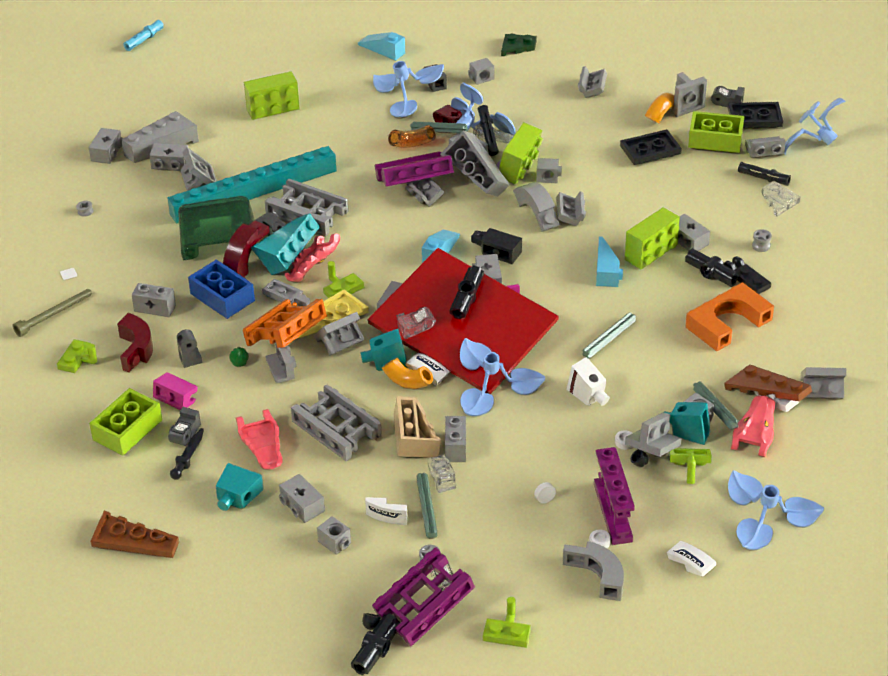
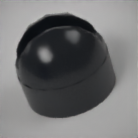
M637 449L631 455L630 460L635 466L643 467L644 464H648L649 457L644 451Z
M364 613L362 619L364 627L368 630H374L381 616Z

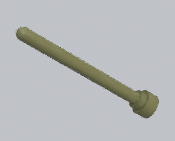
M86 289L27 321H17L13 324L14 332L17 336L22 337L28 333L30 327L89 297L92 291Z

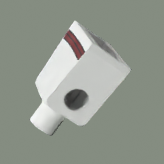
M587 357L572 365L566 390L587 406L596 401L603 406L610 399L604 392L606 379Z

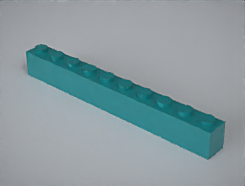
M329 146L321 147L320 149L305 152L295 157L167 197L169 213L177 224L281 190L286 185L288 179L303 183L336 172V155Z

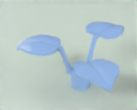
M398 61L393 64L395 74L373 75V83L376 90L382 93L393 90L394 86H398L401 83L404 101L393 104L390 108V113L394 117H407L416 111L417 102L415 100L407 101L403 81L407 80L410 74L415 80H419L421 84L433 83L440 78L444 65L427 67L414 74L411 68H407L404 61Z
M462 82L460 91L465 99L470 100L471 104L468 106L464 100L454 97L451 101V107L462 112V117L457 123L467 124L469 130L470 127L474 129L480 124L481 120L474 123L475 113L471 109L474 103L478 105L483 103V96L477 89ZM496 112L495 115H490V118L493 119V124L499 130L514 137L516 134L515 127L507 116Z
M837 98L826 108L819 117L825 123L823 126L812 115L820 102L817 101L813 104L810 110H807L800 118L799 123H802L810 116L820 127L817 131L819 135L802 128L786 141L784 154L786 155V151L791 143L803 133L815 137L819 141L822 139L827 145H830L838 135L828 124L826 116L832 108L846 101L842 98Z
M466 338L461 345L460 361L462 365L469 370H476L481 366L485 371L482 391L471 388L464 391L461 395V407L464 413L469 416H481L489 412L493 407L494 397L485 392L489 375L496 374L499 369L507 381L512 382V390L521 395L532 394L545 381L544 375L527 368L514 369L509 377L503 367V363H499V355L491 352L487 346Z
M735 470L730 475L728 492L730 498L735 503L747 505L751 501L756 503L761 498L760 501L763 505L759 522L755 519L747 518L742 520L737 526V537L746 549H761L771 541L773 530L769 525L762 523L767 509L775 507L777 502L782 511L787 513L788 522L796 527L810 526L824 511V507L818 503L802 497H791L785 501L784 506L782 497L779 496V489L776 486L766 485L763 488L757 479L738 473Z

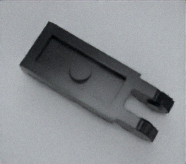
M735 256L732 258V262L728 260L724 262L725 266L739 273L738 282H743L756 293L760 294L771 288V282L745 264L742 258Z

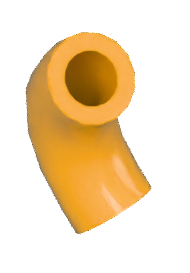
M663 93L658 96L650 105L645 117L660 123L668 110L674 109L675 95Z
M398 357L382 367L384 373L394 383L403 388L419 389L433 382V375L427 367L422 366L416 370L408 369L400 362Z

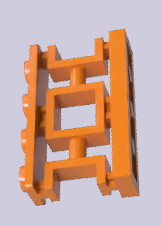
M285 299L243 328L246 345L252 346L260 340H269L270 344L276 342L277 348H284L327 317L323 299H315L307 306H297L296 302L291 303L289 299Z

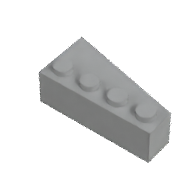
M177 111L172 112L123 138L124 156L133 163H137L150 158L154 143L185 145V143L190 141L192 143L199 142L197 125Z
M462 131L440 154L442 156L451 155L453 166L461 170L465 176H468L472 182L487 194L498 197L510 185L473 133Z

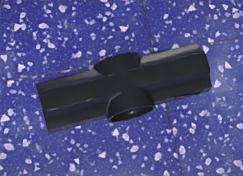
M691 248L685 256V262L698 268L706 279L714 277L732 287L739 278V273L725 266L718 256L710 258L694 248Z
M473 265L469 267L463 281L458 284V292L449 310L454 318H465L471 304L476 300V292L484 276V271L478 266Z
M392 614L384 615L373 632L368 631L366 633L361 649L351 662V667L356 673L360 675L369 674L380 657L386 656L391 640L397 633L395 628L401 623L396 616Z

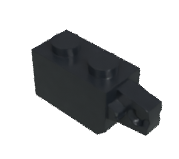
M489 228L487 232L476 230L471 235V242L481 246L483 255L497 254L498 260L513 264L522 253L521 237Z

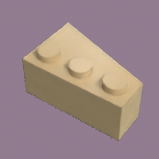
M397 396L393 413L397 456L438 458L441 440L439 436L435 435L432 424L427 421L426 413L416 397Z

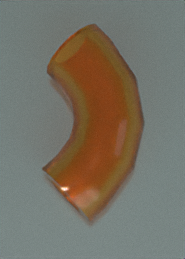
M430 125L408 131L395 129L390 132L388 142L394 147H416L434 141L436 134Z

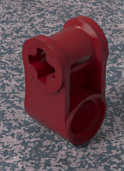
M445 105L433 112V119L438 123H457L462 117V112L450 105Z

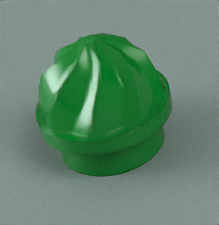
M237 347L231 351L229 359L234 366L241 367L247 363L249 355L244 348Z

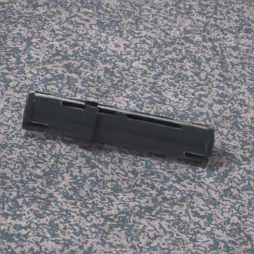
M481 105L477 108L481 120L479 123L483 129L485 141L488 144V154L494 156L499 153L492 127L493 119L490 118L488 106Z
M740 162L738 166L739 173L768 180L769 183L776 182L788 186L791 180V175L779 173L775 169L769 170L744 162Z

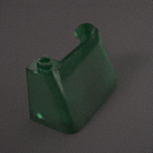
M236 196L182 205L179 208L178 215L183 260L196 258L199 255L200 246L229 242L235 231L243 223L251 224L255 219L249 200L244 196Z

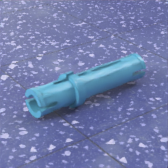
M156 20L153 24L145 26L141 32L123 43L124 48L127 51H131L146 39L154 37L155 33L164 28L162 21Z

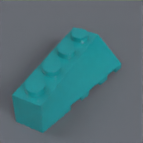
M308 213L292 220L281 227V229L253 245L251 249L271 275H274L289 268L320 226L312 215Z

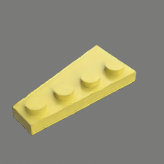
M342 290L323 302L327 317L298 338L316 333L323 326L355 312L359 316L369 313V308L346 290Z

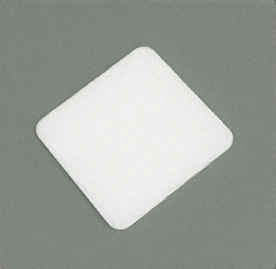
M74 268L60 271L63 280L78 276Z

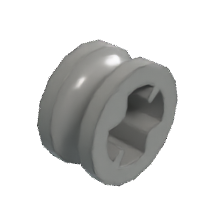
M81 201L76 205L80 216H89L93 213L90 201Z

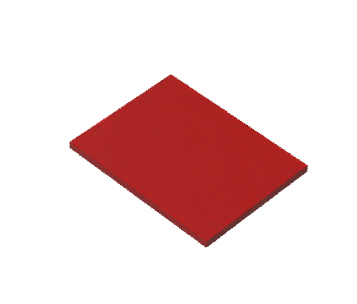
M437 248L367 321L368 324L383 333L399 329L403 345L417 353L434 359L448 369L450 373L482 391L485 378L484 368L480 366L476 370H469L460 361V349L465 338L483 344L491 352L497 353L499 355V363H503V367L509 375L559 320V316L484 274L476 292V300L471 304L466 317L462 319L454 318L449 310L458 292V284L463 281L468 268L471 266ZM424 310L427 316L418 322L414 316L417 314L415 312ZM500 369L496 374L489 375L485 393L491 394L505 379Z

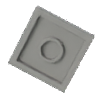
M683 72L677 74L673 114L676 117L705 107L706 78L700 77L691 80Z
M187 147L183 151L186 164L180 170L186 190L198 188L203 183L217 182L212 165Z
M357 312L323 326L314 335L317 342L323 341L329 355H333L364 340L356 323L360 319Z
M806 367L801 372V381L811 385L812 392L805 398L843 399L846 368Z
M663 412L643 422L640 430L626 436L625 445L660 457L681 446L682 438L668 434L670 414Z

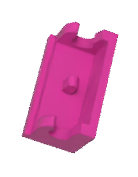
M166 372L153 381V398L178 410H181L182 407L187 408L196 401L195 398L190 397L198 391V386L171 373Z

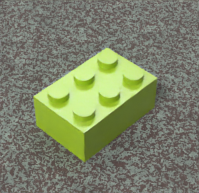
M292 71L244 82L246 109L252 120L300 109L298 83Z
M693 111L688 148L740 153L744 116Z
M523 122L504 149L499 170L508 182L516 185L519 179L522 180L524 178L526 169H530L533 160L537 159L539 154L537 149L543 140L541 138V129Z
M662 207L627 230L625 260L641 270L657 258L662 257L669 250L675 248L678 244L680 217Z
M131 388L127 389L89 423L93 441L122 456L125 455L162 421L160 403Z

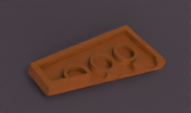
M750 364L724 383L725 390L732 391L733 388H738L743 393H748L749 390L757 391L758 395L761 396L775 394L776 398L798 402L812 392L811 385Z
M105 510L91 539L92 547L168 558L174 557L179 544L178 536L155 528L153 530L145 528V525L139 522L136 524L128 522L127 518L122 516L114 517Z

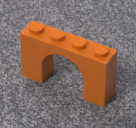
M742 282L710 301L703 303L701 306L690 310L686 315V328L715 351H719L731 344L732 329L719 320L717 316L725 313H735L744 316L757 327H761L773 319L774 305Z

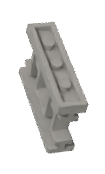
M288 179L286 185L283 186L284 196L281 199L268 197L265 200L266 213L270 212L287 223L310 213L320 226L316 233L327 236L330 233L329 227H333L332 216L335 213L342 216L348 213V200L346 198L292 179ZM305 203L313 205L311 209H307L302 206Z
M328 384L324 386V392H318L319 401L311 407L305 403L295 404L291 407L292 422L345 461L352 458V451H358L357 441L365 435L372 440L381 436V423L377 418L372 417L363 408L358 407L349 398L344 397L338 390L333 389ZM339 415L346 421L336 427L330 421Z

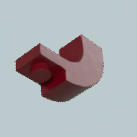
M255 220L249 225L243 223L235 231L227 245L223 264L242 277L249 274L248 260L252 251L251 247L270 232L269 226Z
M127 313L117 323L119 337L132 342L128 349L120 356L122 369L128 373L140 361L147 363L153 353L151 331L148 324L142 318L131 313Z

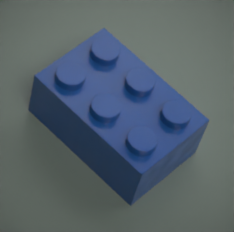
M214 260L188 277L190 294L226 319L255 301L253 283L218 260Z

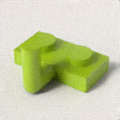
M328 262V276L332 284L323 288V292L328 298L342 290L353 294L364 288V282L354 273L339 279L336 276L335 262Z
M73 339L57 363L58 370L76 373L83 362L96 364L95 345L90 342Z
M675 448L669 452L670 463L675 465H685L687 463L688 484L695 483L696 465L704 466L706 463H711L712 455L710 449Z
M514 597L507 598L505 621L487 618L483 632V641L527 648L531 625L514 622L516 615V599Z

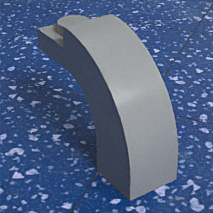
M532 182L513 190L519 206L528 204L531 207L542 232L560 225L553 209L555 204L541 184Z
M587 541L586 548L565 544L563 549V565L593 571L601 579L599 598L621 601L624 571L616 555L604 546Z

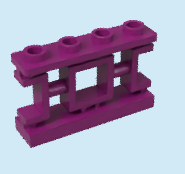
M438 151L375 164L376 178L379 182L383 181L387 187L454 173L451 155L442 156L440 155L442 152Z
M615 447L597 449L595 454L601 472H598L599 478L594 479V487L608 533L611 536L612 545L632 543L633 534L627 517H631L630 511L635 510V505L617 449Z
M437 547L426 553L419 563L411 567L399 581H396L386 593L379 596L372 605L376 614L381 616V618L384 615L393 614L401 621L395 629L410 647L475 588L471 577L465 571L463 572L459 569L451 576L443 569L449 562ZM435 570L438 575L433 580L426 577ZM446 580L450 585L442 592L438 586ZM426 585L434 593L419 606L411 597ZM403 599L406 604L398 610L394 605ZM414 609L418 615L410 621L405 616Z

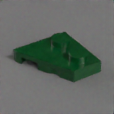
M505 34L501 56H506L507 52L515 51V54L534 51L537 36Z

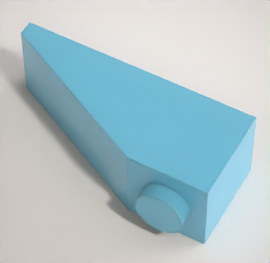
M388 32L367 35L358 42L359 46L395 61L405 54V37L397 33Z
M443 229L429 236L422 246V263L437 248L449 254L459 239L460 233Z
M599 236L596 286L618 287L619 280H623V269L619 268L620 261L605 239Z

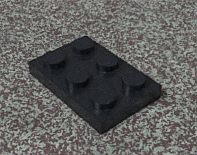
M779 102L728 103L729 115L744 116L743 128L783 127Z
M667 129L620 140V147L633 165L681 154L682 150Z

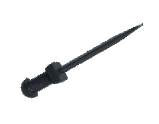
M203 428L191 438L182 455L176 456V466L170 471L172 479H180L183 469L190 467V458L202 439Z

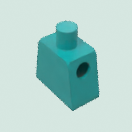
M399 329L371 338L369 340L371 350L360 352L362 362L374 361L378 371H383L382 367L397 357L408 368L405 365L407 359Z
M678 402L672 412L664 411V413L670 414L669 422L672 425L674 436L705 445L711 432L707 403Z
M228 463L216 484V494L219 500L217 502L218 507L223 511H227L230 506L240 509L245 508L263 491L262 475Z

